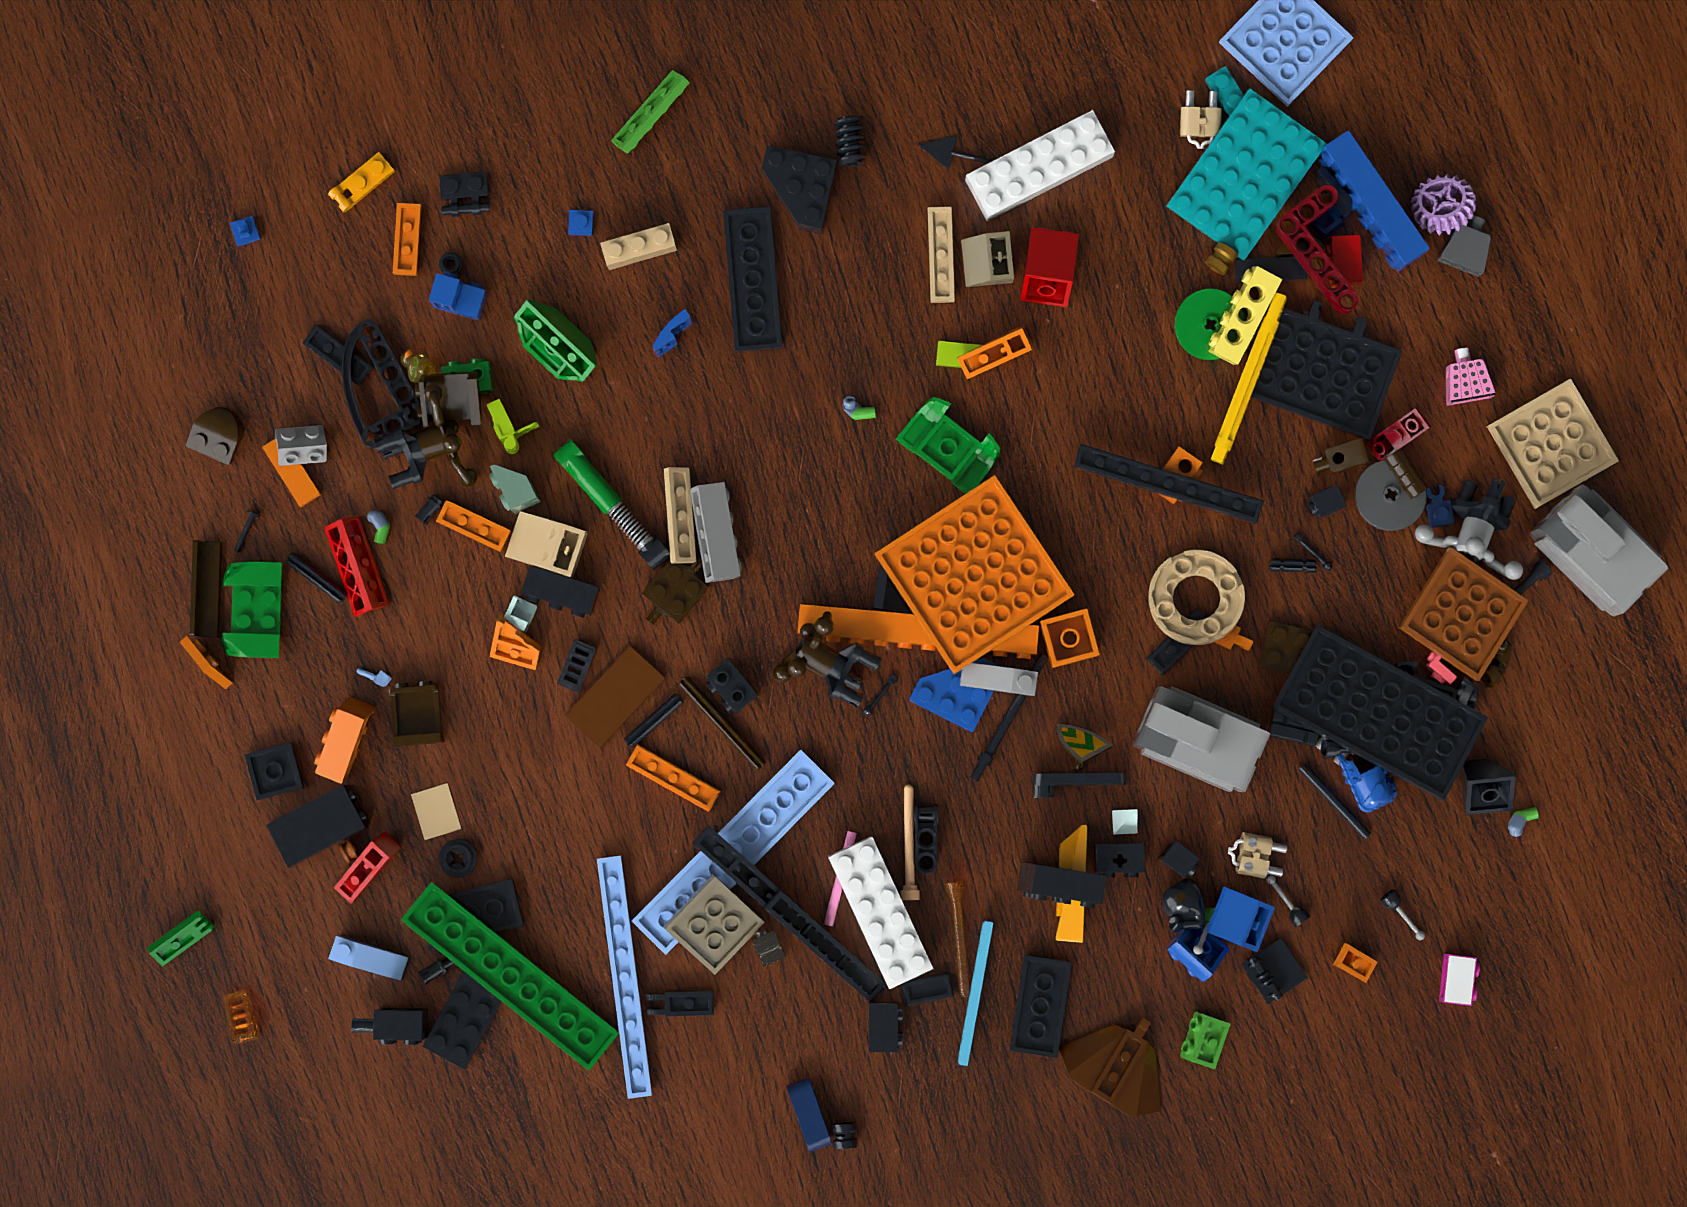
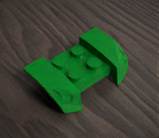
M932 397L915 413L895 440L913 454H917L948 478L954 486L967 494L979 486L989 474L1000 457V447L990 433L982 443L944 415L951 403Z
M239 562L231 563L226 568L222 586H233L231 633L220 634L225 654L238 657L279 658L282 563Z

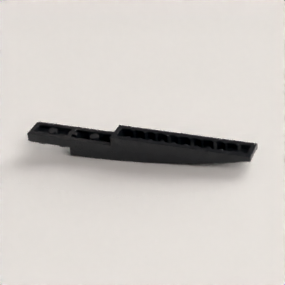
M707 825L692 841L693 845L759 902L773 917L865 999L871 1002L886 984L712 827Z

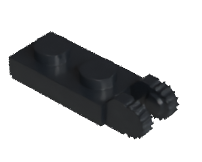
M714 990L646 994V1000H665V1009L650 1008L647 1009V1015H666V1017L714 1015Z

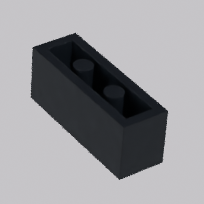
M529 566L521 593L526 595L525 600L539 604L540 600L549 602L548 607L562 611V608L565 607L572 610V615L584 618L585 614L592 615L600 588Z

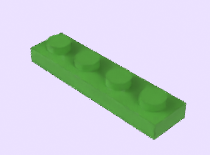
M672 70L614 136L611 142L628 154L637 146L639 140L646 132L653 127L659 117L668 110L673 101L683 93L689 81Z

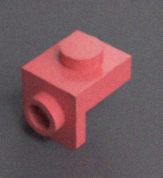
M1432 651L1426 658L1429 662L1425 665V668L1432 673L1431 677L1437 683L1451 684L1457 676L1439 662L1442 657Z

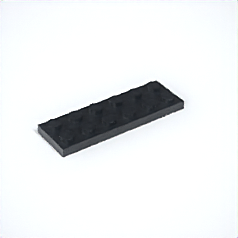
M770 207L724 210L723 218L735 353L782 349Z

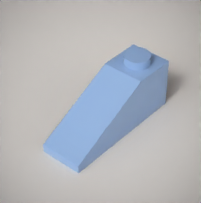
M338 935L335 938L328 959L401 980L409 957Z

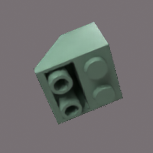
M497 465L490 466L492 473L489 476L493 485L497 489H501L503 494L499 497L507 511L511 510L517 514L541 502L531 480L526 475Z

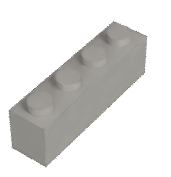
M725 483L698 485L691 488L690 494L706 583L739 577L742 567L740 559L737 558V538L733 535V515L729 511V491L725 488Z

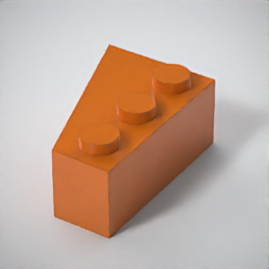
M350 696L338 709L334 708L329 719L332 722L331 728L326 730L322 739V743L325 744L323 751L318 752L314 762L317 765L316 774L341 784L345 781L359 751L358 746L362 735H365L368 729L365 727L368 718L375 712V706Z

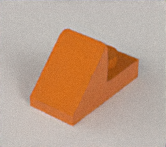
M1344 943L1333 965L1367 983L1377 961Z

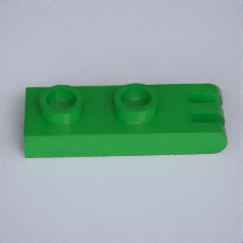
M196 911L148 946L147 950L163 967L211 932L214 925L200 911Z

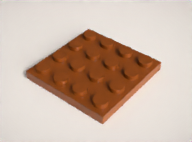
M1450 547L1444 553L1398 628L1475 681H1479L1528 600Z

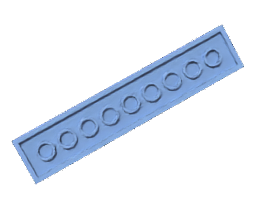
M800 750L718 834L755 865L835 783ZM701 851L632 920L665 955L678 941L663 926L708 878L714 874L729 889L736 884L731 877Z

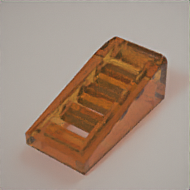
M247 990L224 995L223 1000L231 1041L238 1045L259 1039ZM243 1000V1004L231 1006V1002ZM245 1010V1013L234 1016L233 1012ZM245 1019L247 1020V1023L240 1025L236 1024L237 1021ZM246 1029L249 1030V1032L243 1034H239L238 1032Z

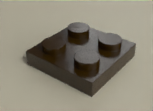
M1269 621L1258 667L1290 675L1313 631Z

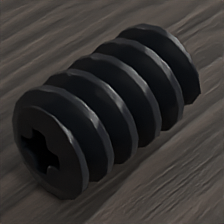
M849 115L837 118L838 121L834 123V127L840 130L835 132V137L839 138L836 141V146L841 148L837 150V156L842 157L837 160L838 165L842 167L865 165V163L860 162V159L867 157V155L859 151L866 148L865 144L859 143L860 140L865 138V135L858 134V131L863 130L864 126L857 124V122L863 120V116Z

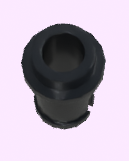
M434 494L431 497H427L428 501L415 515L425 525L428 524L439 509H442L444 504Z

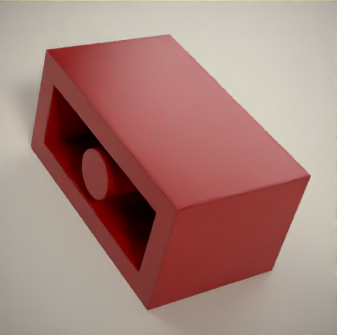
M1360 235L1331 236L1328 243H1325L1326 255L1350 286H1360L1363 283ZM1327 278V281H1331V287H1337V282L1334 278Z

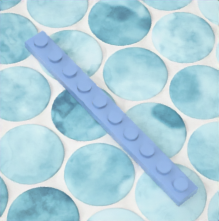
M622 857L597 859L627 1096L628 1099L652 1096Z

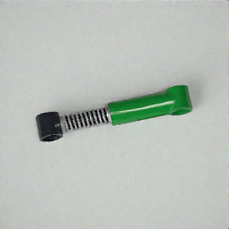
M571 439L552 454L604 515L609 514L612 520H615V523L621 526L620 529H624L623 532H627L626 536H629V539L635 542L634 545H637L639 555L653 571L670 557L669 551L656 537L652 538L650 534L647 535V531H644L645 528H641L642 525L638 524L639 521L636 522V518L633 519V515H630L631 512H627L628 509L624 508L625 505H621L623 499L601 476Z

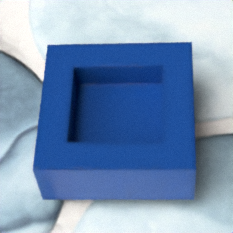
M569 210L568 234L593 236L594 212Z

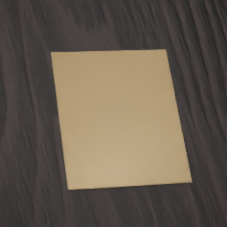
M448 783L411 794L425 840L461 829Z

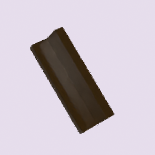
M193 540L189 635L193 637L219 638L222 542Z

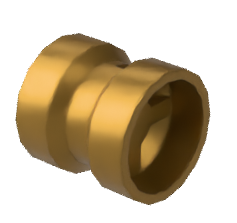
M1218 242L1214 248V254L1209 256L1205 263L1215 272L1225 275L1229 269L1228 265L1230 262L1235 261L1238 254L1229 246Z

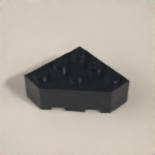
M767 145L762 165L764 177L799 230L822 234L837 160Z
M1021 862L1017 890L1022 891L1023 896L1047 901L1048 896H1050L1053 902L1071 905V900L1081 901L1080 906L1094 908L1095 904H1103L1107 876Z

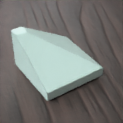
M1137 809L1112 811L1113 835L1137 833Z

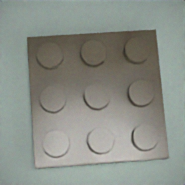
M712 874L663 927L715 975L765 922Z

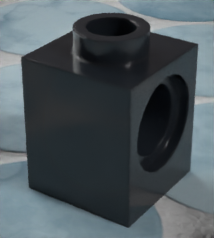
M1338 485L1308 498L1309 503H1307L1309 512L1312 516L1316 515L1317 520L1347 507Z

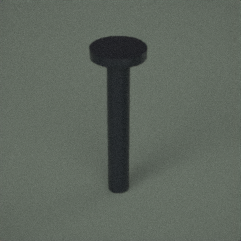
M249 509L247 510L250 516L236 543L234 551H240L255 517L260 518V514Z

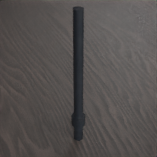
M1040 653L1030 671L1038 672L1039 675L1049 657ZM1016 695L984 752L980 753L977 759L979 762L970 776L971 779L978 782L986 767H990L994 760L992 756L1027 695Z

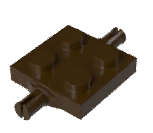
M697 556L696 562L692 563L690 567L681 563H671L669 560L643 591L642 594L655 607L646 618L648 621L651 620L650 623L654 625L663 614L671 617L679 624L709 589L696 574L703 566L702 561L698 564L701 558Z

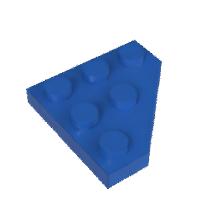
M981 658L972 662L976 664L999 666L985 658ZM948 669L920 678L909 701L973 733L994 691L960 686L962 670L953 674Z

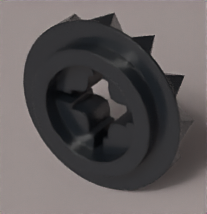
M451 840L440 850L439 865L443 872L451 877L460 878L467 876L477 864V853L473 845L465 840ZM451 850L456 854L466 852L462 858L465 866L460 863L450 866L454 860Z

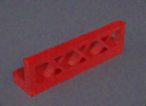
M359 515L340 519L324 527L354 617L388 606L389 602ZM338 528L340 533L339 540L336 538L334 529ZM343 552L347 554V563L344 561ZM351 574L355 577V585L351 582ZM359 596L362 598L364 604V608L362 609L360 608V605L358 603Z

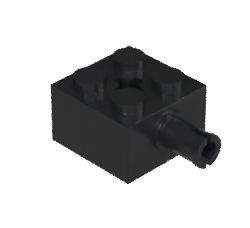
M378 1008L374 1010L373 1019L352 1018L351 1032L373 1033V1040H379V1044L389 1045L397 1043V1040H404V1045H418V1043H421L422 1040L428 1037V1008Z

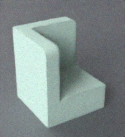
M514 595L504 618L518 629L527 632L537 606Z

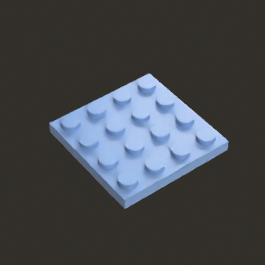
M1258 0L1226 33L1219 43L1288 107L1352 41L1353 37L1314 0Z

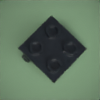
M1279 938L1241 964L1267 1004L1274 1000L1277 1001L1283 997V994L1308 978L1282 938Z

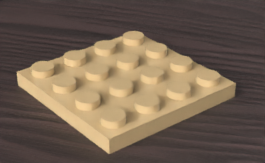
M1571 379L1487 426L1534 509L1619 461Z

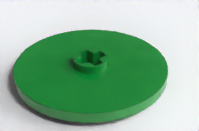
M1203 289L1189 295L1179 306L1174 322L1175 333L1180 345L1190 355L1202 360L1221 359L1208 352L1211 347L1209 341L1215 332H1219L1222 326L1220 320L1226 311L1229 312L1233 305L1230 302L1232 299L1230 294L1217 289ZM1241 308L1238 312V317L1240 320L1245 321L1244 312ZM1206 319L1215 321L1213 331L1212 329H1205ZM1230 329L1227 333V338L1232 343L1237 339V333L1235 330Z

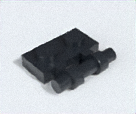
M487 172L439 176L441 200H450L451 202L450 206H441L442 216L451 215L452 217H459V214L473 213L474 216L481 215L482 212H490L489 203H480L481 197H489ZM472 198V204L459 205L458 199Z

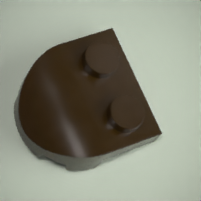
M223 407L207 410L193 423L186 447L230 465L244 434L243 428H241L237 420L238 416L231 410Z

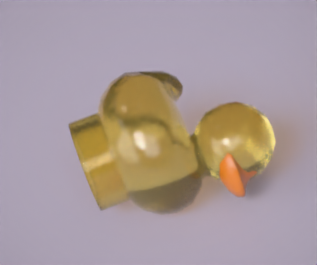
M411 349L404 352L400 357L401 364L408 368L409 380L414 383H419L420 375L436 374L437 372L436 366L431 363L427 356L422 354L415 355Z

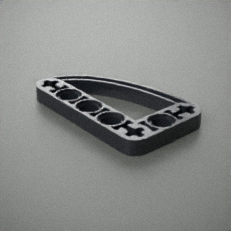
M371 320L359 323L349 334L344 346L342 382L349 413L363 444L368 448H376L372 441H366L368 432L372 431L373 434H376L380 431L378 426L382 425L386 435L392 433L386 427L388 421L392 419L397 420L401 425L400 427L405 431L415 428L423 420L415 421L414 418L409 419L410 410L408 406L403 409L402 405H407L414 399L416 403H413L412 407L417 411L421 403L418 397L416 398L413 388L378 325ZM364 326L373 327L375 329L372 332L375 340L380 337L381 341L374 342L368 347L367 343H371L368 335H362ZM359 338L399 409L397 412L367 428L356 403L351 379L352 354ZM377 346H383L387 350L386 356L382 359H378L373 355V350ZM388 367H395L398 370L397 378L393 380L387 379L384 374L385 370ZM402 387L407 388L410 392L409 398L404 401L396 397V391Z

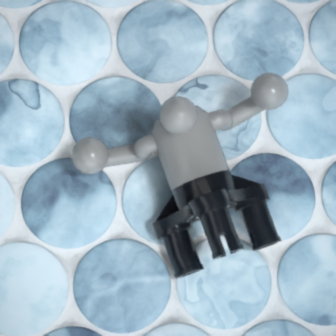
M1492 478L1486 496L1476 502L1471 501L1478 485L1469 480L1462 482L1459 495L1452 504V509L1464 520L1458 537L1447 536L1442 538L1434 536L1432 527L1425 524L1418 526L1415 530V537L1419 542L1445 548L1452 546L1456 551L1473 562L1483 559L1488 567L1509 579H1518L1523 574V567L1518 561H1510L1505 566L1495 560L1493 552L1487 549L1493 531L1508 530L1511 522L1509 518L1516 504V500L1512 497H1501L1506 486V482L1503 480L1498 484L1500 479Z

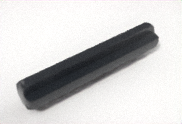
M291 553L287 557L285 562L337 603H342L347 597L345 591L298 555Z
M673 694L624 738L625 743L630 748H634L683 704V700L677 694Z

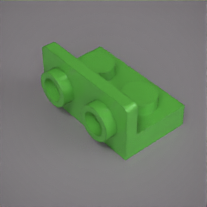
M1195 1012L1189 1023V1031L1182 1044L1180 1057L1215 1069L1230 1023Z

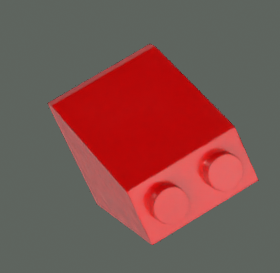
M1031 228L1020 301L1068 307L1079 234L1068 231L1048 230L1046 228Z

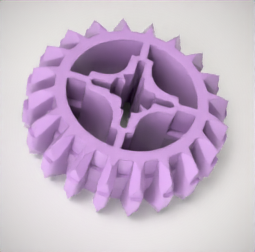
M1448 173L1444 178L1437 174L1435 180H1431L1428 177L1427 184L1420 183V189L1414 191V197L1411 200L1412 215H1414L1415 222L1420 224L1422 230L1427 228L1430 234L1435 230L1439 236L1442 231H1446L1450 235L1451 229L1459 232V225L1467 226V219H1472L1473 212L1476 209V197L1473 194L1472 187L1467 185L1465 179L1459 180L1457 175L1450 179ZM1454 196L1459 197L1462 200V202H1457L1456 199H1454ZM1429 206L1433 212H1428L1425 207Z

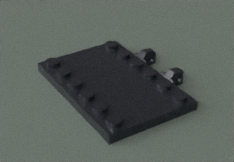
M1316 300L1312 302L1309 312L1303 310L1302 314L1283 308L1278 321V328L1251 398L1369 441L1402 351L1368 339L1369 333L1364 332L1368 319L1358 317L1353 330L1348 328L1347 331L1324 323L1323 319L1318 317L1323 303ZM1269 304V306H1268V308H1267V310H1266V312H1265L1263 318L1266 317L1267 312H1268V309H1269V307H1270V304ZM1261 320V322L1259 323V326H1258V329H1257V331H1256V334H1255L1254 340H1253V342H1252L1250 351H1249V353H1248L1247 359H1248L1249 354H1250V352H1251L1252 346H1253L1254 341H1255V339H1256V336H1257V333H1258L1259 328H1260V326H1261L1262 320Z

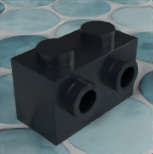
M728 658L706 675L709 681L705 684L714 695L719 692L724 698L721 703L729 713L734 711L738 714L758 697V694Z

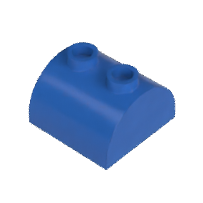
M1205 925L1199 929L1180 930L1166 948L1174 960L1180 961L1187 967V971L1191 976L1199 978L1202 982L1213 975L1230 950L1217 936L1208 933L1202 946L1203 952L1199 955L1195 954L1193 948L1198 945Z

